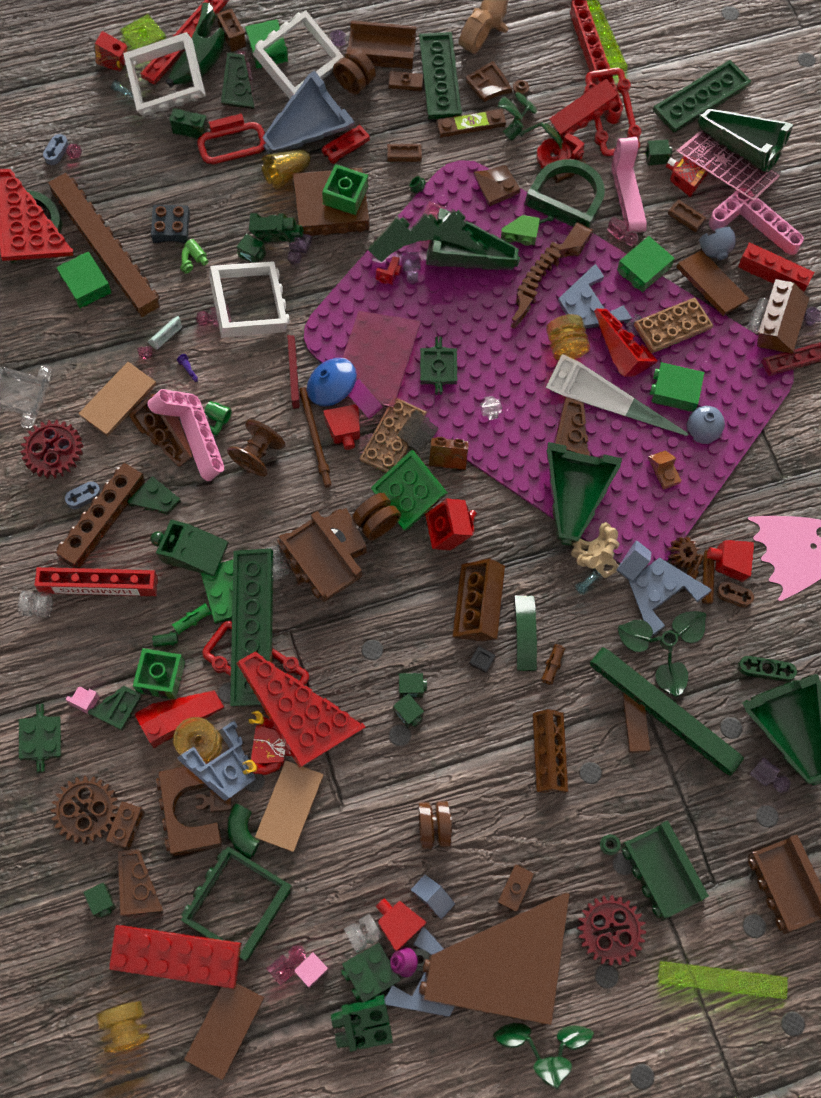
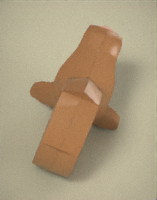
M484 0L480 5V9L475 8L472 12L473 14L468 18L459 38V46L475 54L484 44L491 29L495 28L507 33L509 28L503 22V19L508 11V0Z

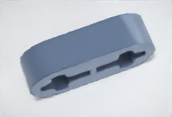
M55 135L45 148L43 157L47 164H58L68 149V141L64 135Z
M87 482L69 491L65 495V501L71 509L81 508L91 503L96 496L100 495V487L95 482ZM90 488L94 490V494H91L89 492ZM74 496L77 498V502L75 503L72 501V497Z

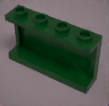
M668 820L629 841H625L621 845V852L624 858L630 861L634 877L640 880L644 896L650 899L653 904L651 906L652 911L661 921L709 897Z

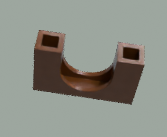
M186 766L160 771L159 778H156L158 791L161 790L162 792L159 804L161 811L164 810L165 812L162 825L164 831L168 833V839H165L167 852L170 851L172 856H178L222 847L218 823L187 827L178 822L175 814L176 804L183 794L208 786Z

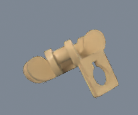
M607 522L601 524L597 539L591 542L579 539L576 543H572L574 549H572L571 555L577 558L579 566L596 568L604 578L616 573L619 565L613 559V550L619 547V542L616 541L618 531ZM605 564L613 565L611 570H603Z

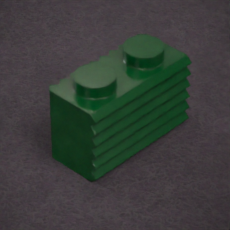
M173 108L169 118L173 134L199 139L201 135L207 133L209 129L207 115Z

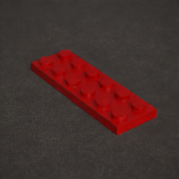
M116 925L109 970L235 988L241 943Z

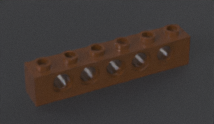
M123 463L121 467L115 470L113 478L105 483L100 495L92 500L90 508L82 513L80 521L70 529L68 537L64 542L62 541L58 545L55 553L60 560L73 568H81L128 505L127 501L145 483L143 473L126 463ZM123 483L126 484V485H125L124 487H122V488H119V487H118L120 484H123ZM110 498H115L113 502H107ZM104 513L102 517H96L97 514ZM87 528H92L90 532H84ZM81 543L79 547L73 548L74 544Z

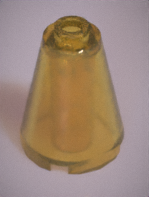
M304 150L267 154L261 159V161L264 160V165L261 166L263 175L268 184L272 183L275 186L273 187L274 189L282 188L293 179V174L300 173L310 164V156Z

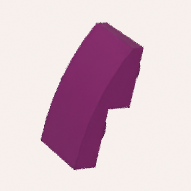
M358 379L348 395L370 419L383 406L362 381Z

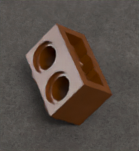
M232 8L217 13L218 28L224 30L225 41L231 52L247 47L245 32Z
M122 801L106 841L110 845L130 850L145 811L139 806Z

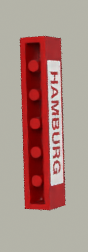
M37 567L34 586L40 594L157 596L158 577L155 570Z

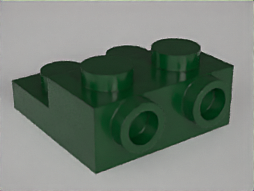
M380 943L375 944L342 964L344 969L341 972L347 982L351 980L355 988L352 989V992L357 1001H369L401 981L397 973L392 970L390 961Z

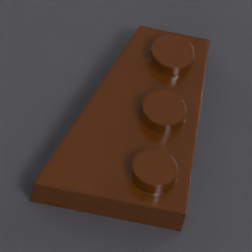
M565 398L554 443L567 446L566 451L590 456L587 445L588 435H586L585 429L586 418L583 402Z
M140 850L118 851L120 916L163 912Z

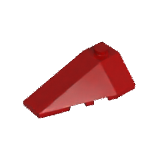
M596 308L594 310L612 360L622 376L634 377L658 362L644 344L640 346L633 339L635 336L631 332L629 333L621 328L622 323L607 309Z
M214 690L176 698V700L172 699L153 703L135 713V716L150 744L155 748L222 710L224 706Z

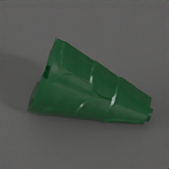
M708 109L698 119L701 130L719 144L725 145L733 153L741 156L764 172L772 170L782 155L781 151L784 145L786 146L793 128V124L712 109Z
M440 208L436 218L438 220L437 224H439L450 211ZM466 221L463 229L467 227L474 234L473 238L477 242L480 240L486 245L487 255L475 254L459 244L441 240H430L426 255L427 265L464 267L469 269L482 268L483 270H513L514 267H518L520 261L518 248Z
M548 442L546 454L557 539L561 540V544L572 545V543L579 541L594 517L596 508L621 467L622 458L605 454L600 458L566 451L567 446Z
M818 674L803 677L802 680L788 682L753 696L749 701L745 700L742 702L745 712L760 727L771 743L783 754V759L807 784L812 786L820 784L821 681Z

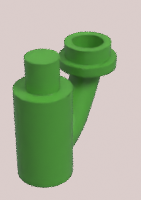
M190 239L185 243L181 257L182 265L180 270L182 272L189 273L193 270L192 262L188 260L189 254L197 263L201 262L203 266L208 264L207 254L194 239Z

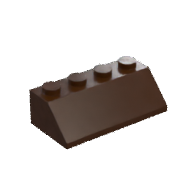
M775 280L758 332L757 347L793 354L810 299L795 283Z
M491 558L461 564L452 637L475 641L497 639L505 573L504 565Z

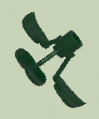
M519 92L515 93L519 102L525 106L522 114H520L517 107L508 98L503 97L499 101L498 107L507 110L514 116L512 123L504 130V134L511 141H514L518 135L522 137L525 133L542 127L557 142L560 150L562 149L560 135L548 123L540 122L524 131L522 130L524 126L520 121L527 111L530 110L533 114L537 113L534 104Z
M690 611L678 615L672 623V628L675 632L666 631L662 637L657 636V638L651 639L653 634L652 627L643 620H632L618 626V633L623 644L634 652H644L648 649L649 642L660 641L661 647L668 650V665H661L657 669L655 674L656 682L664 691L673 696H679L687 686L688 671L681 662L672 664V651L680 636L687 643L698 642L703 637L706 613Z
M510 1023L502 1026L493 1034V1038L500 1045L507 1048L520 1047L525 1041L528 1042L537 1059L534 1064V1072L545 1084L557 1090L572 1070L571 1062L562 1057L563 1049L565 1047L570 1050L583 1048L594 1037V1031L576 1025L566 1026L557 1033V1040L561 1042L558 1057L541 1059L532 1039L528 1037L532 1031L527 1025Z

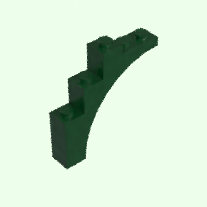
M454 209L439 224H437L438 220L431 213L428 215L425 212L411 228L409 227L410 223L404 217L400 218L397 216L368 249L381 263L398 249L415 242L427 240L448 241L459 244L475 254L487 255L486 245L480 240L477 242L473 238L474 234L467 227L463 229L466 225V220H464L466 216L460 210L456 212Z

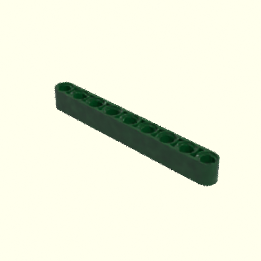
M602 647L589 662L595 671L636 703L645 706V710L725 774L732 776L744 760L739 752L608 649Z

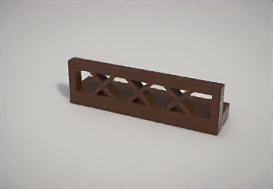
M550 709L534 712L533 729L537 792L556 791L566 793L568 792L564 713ZM553 716L557 717V726L553 722ZM555 736L558 739V746L555 743ZM556 756L559 759V766L556 763ZM557 776L560 779L561 787L557 786Z

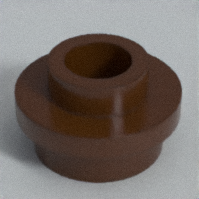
M517 80L513 84V91L525 96L530 86L525 80Z

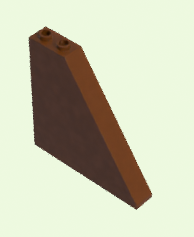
M569 893L555 897L430 955L428 960H424L423 972L426 975L424 982L421 981L419 987V995H422L421 1000L542 1025H551Z

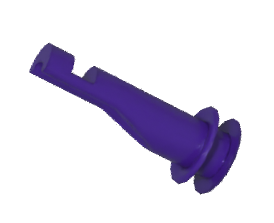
M186 354L180 355L177 358L178 364L183 365L188 374L193 377L194 382H198V378L192 371L188 361L189 357H186Z

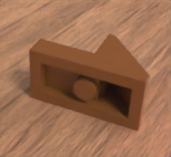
M662 451L648 456V460L663 490L681 483L682 480L674 466L676 458L667 451Z

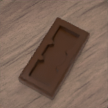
M390 71L388 88L422 91L423 74Z
M387 144V162H422L421 144Z
M679 199L668 211V215L694 232H697L707 219Z
M515 864L497 903L517 912L534 873Z

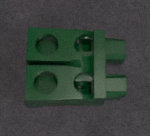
M250 213L249 231L263 243L286 241L294 243L295 238L303 236V227L297 225L294 218H288L284 213H279L278 216L270 215L269 217H261L258 213Z
M384 994L375 996L376 999L353 1003L349 1006L348 1004L342 1005V1011L331 1014L333 1029L345 1026L344 1032L335 1033L337 1048L349 1047L350 1052L357 1051L356 1049L393 1043Z

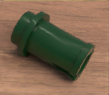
M170 631L169 634L153 635L154 648L168 645L174 647L175 644H178L177 632L173 633V631Z

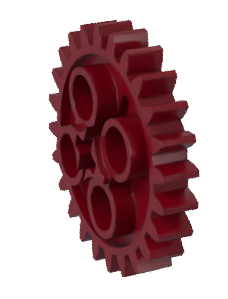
M57 419L52 424L48 420L47 425L40 422L41 427L39 428L34 425V432L28 430L30 436L23 437L26 443H21L23 450L20 453L23 456L22 460L26 463V467L33 474L37 472L39 477L44 474L46 479L52 474L54 479H56L57 473H60L63 477L65 470L71 473L69 467H77L74 462L81 461L78 455H83L81 448L84 445L81 442L82 438L78 431L71 424L67 426L66 422L63 421L60 425ZM57 459L54 463H50L51 460Z
M613 895L609 897V901H607L605 896H602L601 903L595 898L593 900L594 906L590 903L586 905L589 911H581L585 918L578 919L583 925L576 928V930L582 931V934L577 938L584 939L585 941L581 944V947L587 946L588 950L585 954L588 955L592 952L594 954L592 960L594 961L599 957L601 965L606 960H608L609 966H613L614 960L618 966L622 964V959L626 963L630 962L628 955L635 958L637 955L634 950H642L638 943L645 942L640 937V935L646 933L645 930L640 929L645 922L638 921L642 914L635 915L634 912L637 907L635 906L630 909V901L628 900L623 904L621 896L617 901L614 900ZM615 912L623 915V923L615 921ZM594 917L602 918L603 927L594 925ZM610 926L611 928L629 926V929L614 932L613 936L610 932L597 936L593 935V932L604 931ZM621 933L628 936L629 942L627 945L620 942L619 936ZM600 938L607 939L609 943L607 949L599 946Z

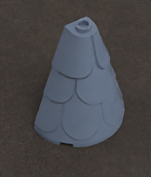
M314 70L311 74H308L283 111L277 115L263 136L265 142L263 146L269 154L272 152L273 155L300 148L303 144L321 140L324 137L345 131L354 126L355 123L345 109H340L327 92L325 83Z

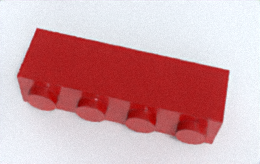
M606 78L549 118L550 123L563 141L567 133L574 135V132L585 128L591 120L599 118L604 111L615 107L619 102L618 94Z
M750 242L738 265V268L773 284L776 279L793 282L803 292H805L814 274L813 271Z

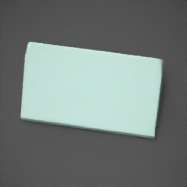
M177 316L168 322L148 340V343L156 350L159 349L182 328L180 317Z

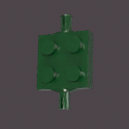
M438 336L435 337L434 347L420 348V384L435 385L436 395H438V389L439 395L443 394V385L457 384V348L442 347L443 338L440 336L439 343Z
M36 704V716L19 719V760L36 761V773H40V765L41 773L45 772L46 760L62 757L61 717L44 716V704Z

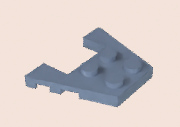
M596 264L558 299L559 305L576 330L599 326L594 310L596 308L604 309L590 286L603 281L604 275ZM624 305L610 311L620 322H631L632 317Z
M658 558L642 570L632 582L629 581L643 621H646L652 627L653 634L651 637L665 628V625L653 611L681 589L685 588L696 602H699L711 593L710 588L661 558Z
M235 721L218 731L230 749L208 764H205L195 747L177 757L183 765L224 801L256 779L254 773L251 772L245 775L242 772L246 769L249 770L247 765L242 764L249 760L247 755H244L241 746L243 741L237 735V724Z
M424 927L414 943V946L424 949L430 955L444 949ZM424 973L413 996L392 985L385 999V1003L388 1006L450 1017L454 1009L452 1006L421 1000L422 995H419V987L421 981L424 982L426 973Z

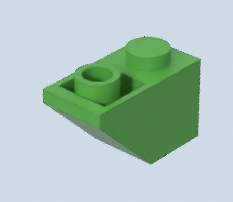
M520 216L502 228L501 239L506 242L535 245L540 218Z

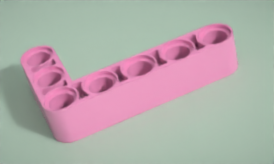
M636 137L618 139L612 160L613 178L627 234L646 232L647 228L633 169L638 152V140Z
M740 188L739 190L745 192L747 189ZM738 190L720 204L711 215L709 227L715 231V229L727 226L741 214L778 247L790 255L796 254L803 243V236L758 197L753 201ZM750 191L747 193L752 198L755 196Z
M164 389L158 391L148 401L149 409L156 414L180 418L201 477L206 481L213 480L224 470V464L200 400L197 396L190 393Z

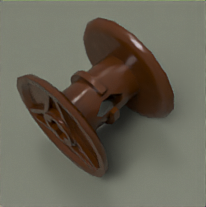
M247 420L245 422L246 429L253 437L247 441L245 449L231 446L227 449V453L236 464L246 471L265 477L268 471L260 459L262 456H266L268 447L282 450L286 447L283 438L269 426L256 420Z

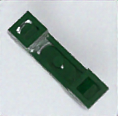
M515 596L517 671H537L534 596Z

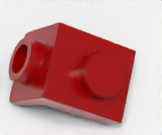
M567 133L563 144L565 145L566 143L570 147L571 160H580L584 155L585 143L576 136Z
M393 256L388 270L377 268L376 280L383 284L393 285L396 276H399L401 273L400 258Z

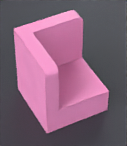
M78 687L73 697L67 696L66 701L69 705L87 713L89 709H94L100 696L91 689L88 691Z
M314 953L295 969L296 974L309 988L328 971V968Z

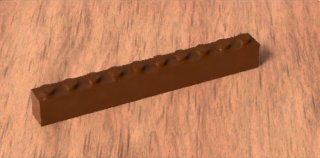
M64 173L49 181L51 193L141 318L159 308L158 300L160 297L155 290H151L147 278L140 275L139 267L136 264H132L129 253L127 251L124 252L120 241L113 238L114 234L110 227H105L102 216L100 214L97 215L93 204L86 201L87 197L82 189L78 190L75 179L73 177L70 178L67 173Z

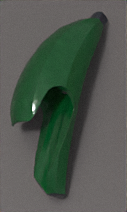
M202 3L201 15L192 36L201 77L218 61L223 51L226 37L222 28H219L209 37L216 18L213 7L209 3ZM186 50L173 68L170 76L165 80L170 88L174 85L193 81Z

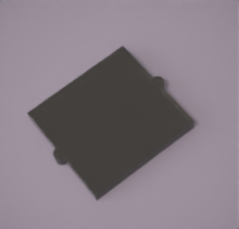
M416 409L397 436L405 441L408 447L410 446L417 453L422 454L439 428L429 421V417H425Z

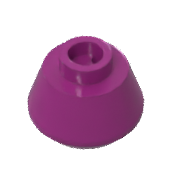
M403 947L396 951L390 960L391 968L402 977L412 976L418 966L415 952L409 947Z

